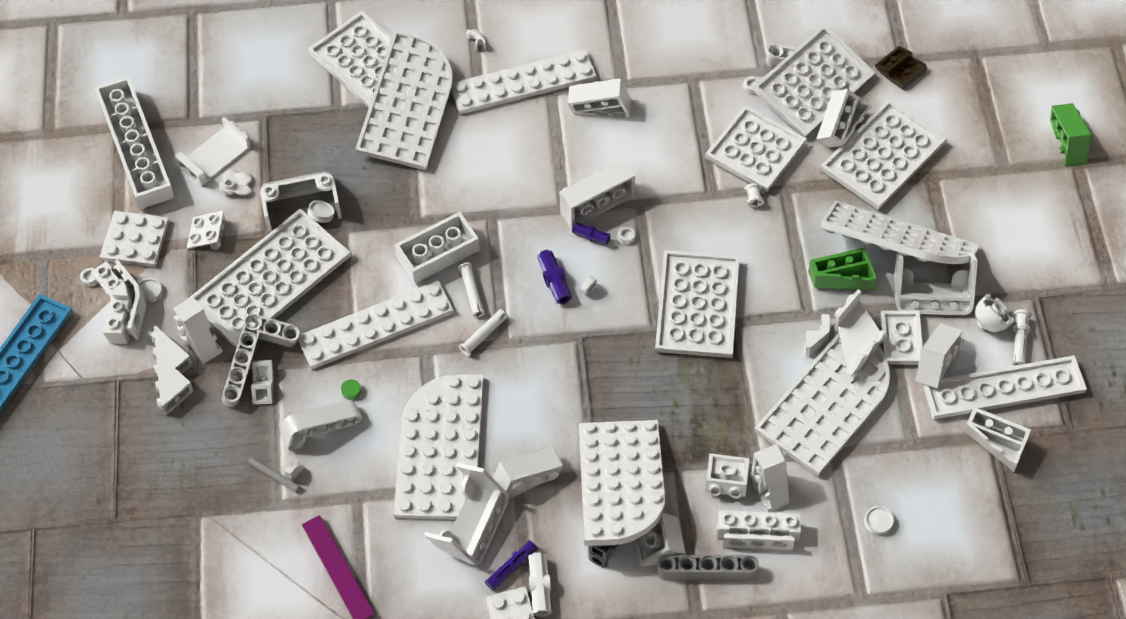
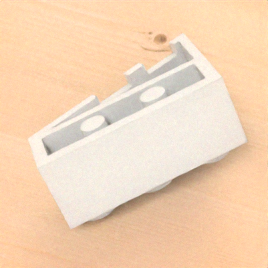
M777 444L755 452L750 480L767 512H773L790 505L786 469L787 458L784 451L780 450Z

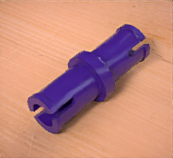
M575 222L572 228V233L586 237L589 241L594 240L604 245H608L611 238L610 233H605L597 230L594 226L589 227L579 222Z

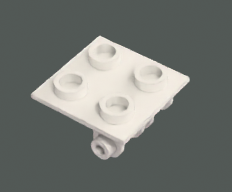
M224 210L193 217L187 249L210 245L213 250H218L221 247L220 238L223 237L224 225L226 223Z

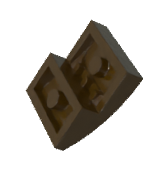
M898 46L875 64V68L889 81L904 89L927 70V65L913 58L911 51Z

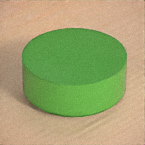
M350 379L343 382L341 392L344 398L353 400L361 394V387L358 381Z

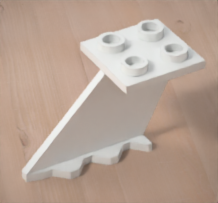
M859 289L854 294L848 296L845 305L842 308L839 307L834 315L833 336L835 337L839 333L849 377H852L863 367L868 357L874 354L878 345L884 342L885 331L878 329L861 303V291Z

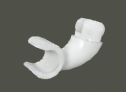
M475 29L467 30V39L475 40L476 50H478V46H484V50H486V42L483 35Z

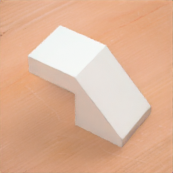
M828 314L821 315L820 331L806 330L805 357L811 356L828 341L830 332Z
M272 360L252 361V404H272L274 381Z

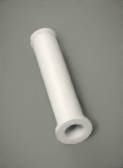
M466 262L459 265L458 271L462 274L473 316L478 317V313L479 317L485 314L472 272L473 265Z
M499 309L464 344L459 345L461 352L466 356H470L471 352L508 318L507 314L503 316L505 312Z

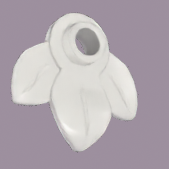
M229 169L224 172L223 180L219 183V189L224 195L230 196L234 193L247 195L252 192L251 188L247 186L252 180L251 174L247 172L237 173L235 169Z

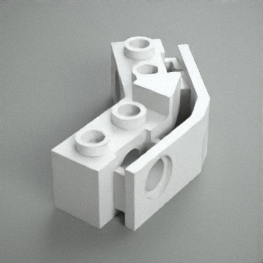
M118 259L114 261L116 264L114 267H111L106 261L91 272L98 284L111 299L103 334L109 343L128 344L130 336H133L134 339H139L147 306L145 295ZM131 287L134 288L136 295L133 305L131 299L133 295L129 290Z

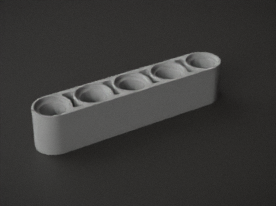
M663 555L657 563V575L662 580L749 581L756 578L759 561L752 555ZM667 565L670 566L671 569L664 570L662 569V567ZM687 565L690 566L692 569L685 570L682 567ZM708 565L711 566L713 569L706 570L703 567ZM724 566H731L733 569L726 570ZM745 566H752L754 569L747 570Z

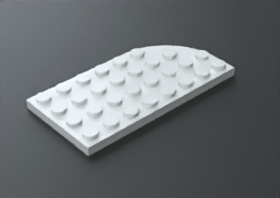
M394 30L355 148V153L422 170L427 169L453 80L448 59L434 43L418 35Z
M836 200L822 219L820 228H823L828 233H840L847 239L856 238L867 245H878L883 250L898 251V254L902 256L911 255L917 257L916 259L922 262L969 263V251H973L976 256L979 244Z
M838 333L756 425L754 432L772 445L777 444L778 448L783 450L786 455L816 476H819L886 396L890 371L888 361H885L884 352L878 345L874 354L868 357L863 367L852 377H849Z
M451 374L436 378L420 387L407 402L401 419L394 518L457 519L466 499L461 490V482L464 480L465 475L456 467L457 463L478 467L483 375Z
M658 420L579 423L584 545H619L640 538L659 522L665 508Z

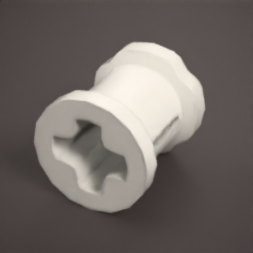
M751 183L745 187V192L749 198L747 204L752 208L760 207L764 204V199L760 194L761 185L758 183Z

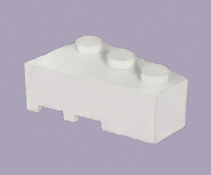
M621 78L569 86L568 105L573 114L596 115V112L608 113V116H613V113L625 114V117H630L632 100Z
M849 89L834 91L816 139L828 148L844 146L855 131L854 128L859 122H862L863 116L867 111L871 110L872 106Z
M193 296L173 308L175 314L173 319L178 325L177 330L181 335V341L186 347L190 346L203 364L223 352L222 348L215 341L217 340L216 335H211L209 328L211 325L203 308Z
M940 323L922 347L916 382L934 388L939 387L949 365L956 356L957 350L961 349L964 338H961L963 330Z
M976 407L973 408L965 428V433L1013 472L1016 469L1031 429Z
M548 447L500 461L493 478L507 491L509 499L547 481L556 479L563 465L553 447Z

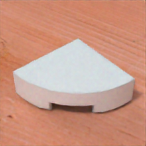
M295 462L294 465H289L285 469L286 477L294 482L304 469V466L298 462Z

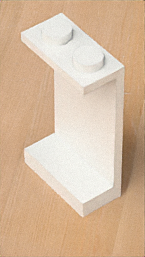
M225 117L222 118L224 128L187 157L181 152L175 155L177 166L201 187L251 148L249 135L245 131L239 130L233 121H229Z

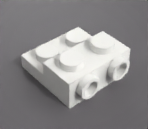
M709 453L705 492L713 496H719L720 494L730 495L735 499L745 497L749 458Z

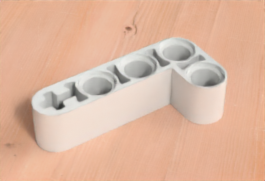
M354 400L342 401L287 416L282 425L281 435L288 450L295 451L305 444L306 437L356 425L362 420V415Z

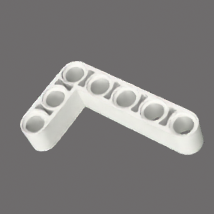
M250 314L245 318L222 395V402L225 406L235 407L239 403L257 339L292 347L297 343L300 331L296 326L257 314ZM254 322L257 327L251 328L248 326V323ZM267 328H274L276 332L273 334L269 333ZM292 333L295 338L289 339L285 334ZM250 340L252 345L246 346L242 341ZM243 357L247 362L242 364L237 359ZM238 375L242 380L234 381L232 376ZM228 393H233L236 395V398L232 400L229 399L226 395Z

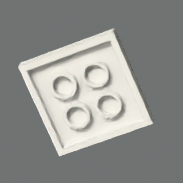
M114 211L100 254V260L115 263L114 261L118 259L121 264L156 268L169 225V218Z

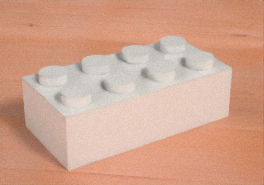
M622 160L611 164L610 167L602 171H597L586 179H581L570 187H565L560 191L561 215L572 229L575 222L582 224L635 196V174L626 162Z
M461 212L394 244L396 257L414 284L480 251L479 238Z

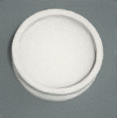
M316 200L309 204L307 214L314 221L327 223L333 218L334 208L327 202Z
M145 278L138 282L145 295L146 304L154 303L161 298L163 290L158 280Z
M883 506L870 508L864 518L866 529L874 535L887 534L894 522L890 510Z

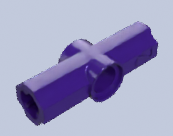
M543 250L537 255V260L543 271L547 288L550 287L557 304H566L572 299V294L566 283L564 270L558 265L552 250Z

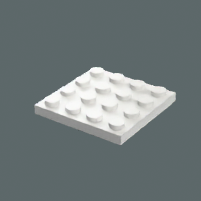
M744 105L706 152L705 158L749 183L760 184L761 189L768 192L805 145L807 138Z

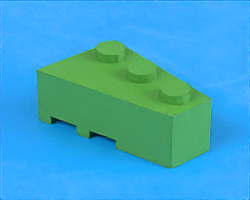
M1073 103L1053 105L1051 107L1050 123L1055 138H1060L1062 146L1059 147L1060 153H1065V167L1087 164L1092 133L1087 129L1085 120H1082L1079 110L1075 108Z
M865 247L810 260L808 273L814 288L875 291L877 277Z

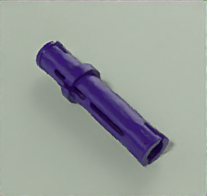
M528 540L522 548L512 553V557L485 580V584L494 591L520 565L523 566L526 563L525 560L529 558V555L538 550L537 546L531 540Z

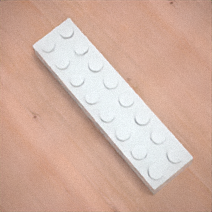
M130 77L94 87L139 210L175 198Z

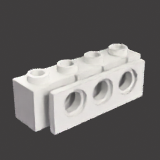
M718 510L717 539H723V548L793 551L794 542L799 543L801 514Z

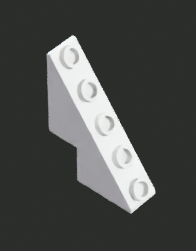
M155 325L154 331L151 332L152 342L156 346V348H153L154 360L157 359V364L154 365L155 376H158L155 386L157 393H160V398H157L158 410H163L164 414L167 415L194 392L191 382L182 375L193 364L190 356Z

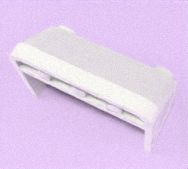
M319 172L265 183L261 187L260 195L268 232L272 231L267 206L268 202L322 191H333L338 219H342L333 175L329 172Z
M896 251L894 285L895 304L898 311H920V314L967 315L971 313L974 307L978 263L974 252L969 251L970 262L968 263V269L955 271L952 275L951 283L913 282L914 275L912 271L908 268H903L904 258Z
M457 463L456 467L465 475L464 480L461 482V490L466 497L451 532L442 530L438 535L426 532L424 536L439 550L469 564L479 565L484 559L509 501V495L485 469Z

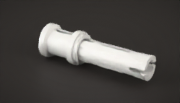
M1024 309L1014 312V366L1026 364L1027 335L1031 331L1029 319L1032 314Z

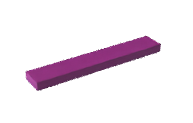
M319 515L303 523L302 527L352 619H371L375 617L373 610L321 516Z

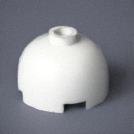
M986 294L978 302L975 309V316L978 320L977 324L982 330L990 332L1003 331L1014 322V317L1010 318L1008 314L1010 309L999 298L994 300L990 298L991 294Z

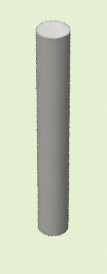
M253 457L249 458L247 463L292 491L296 493L299 491L300 485Z

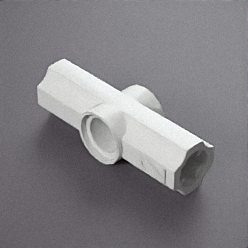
M536 552L529 555L530 595H532L534 616L546 617L551 614L550 575L547 570L546 554Z

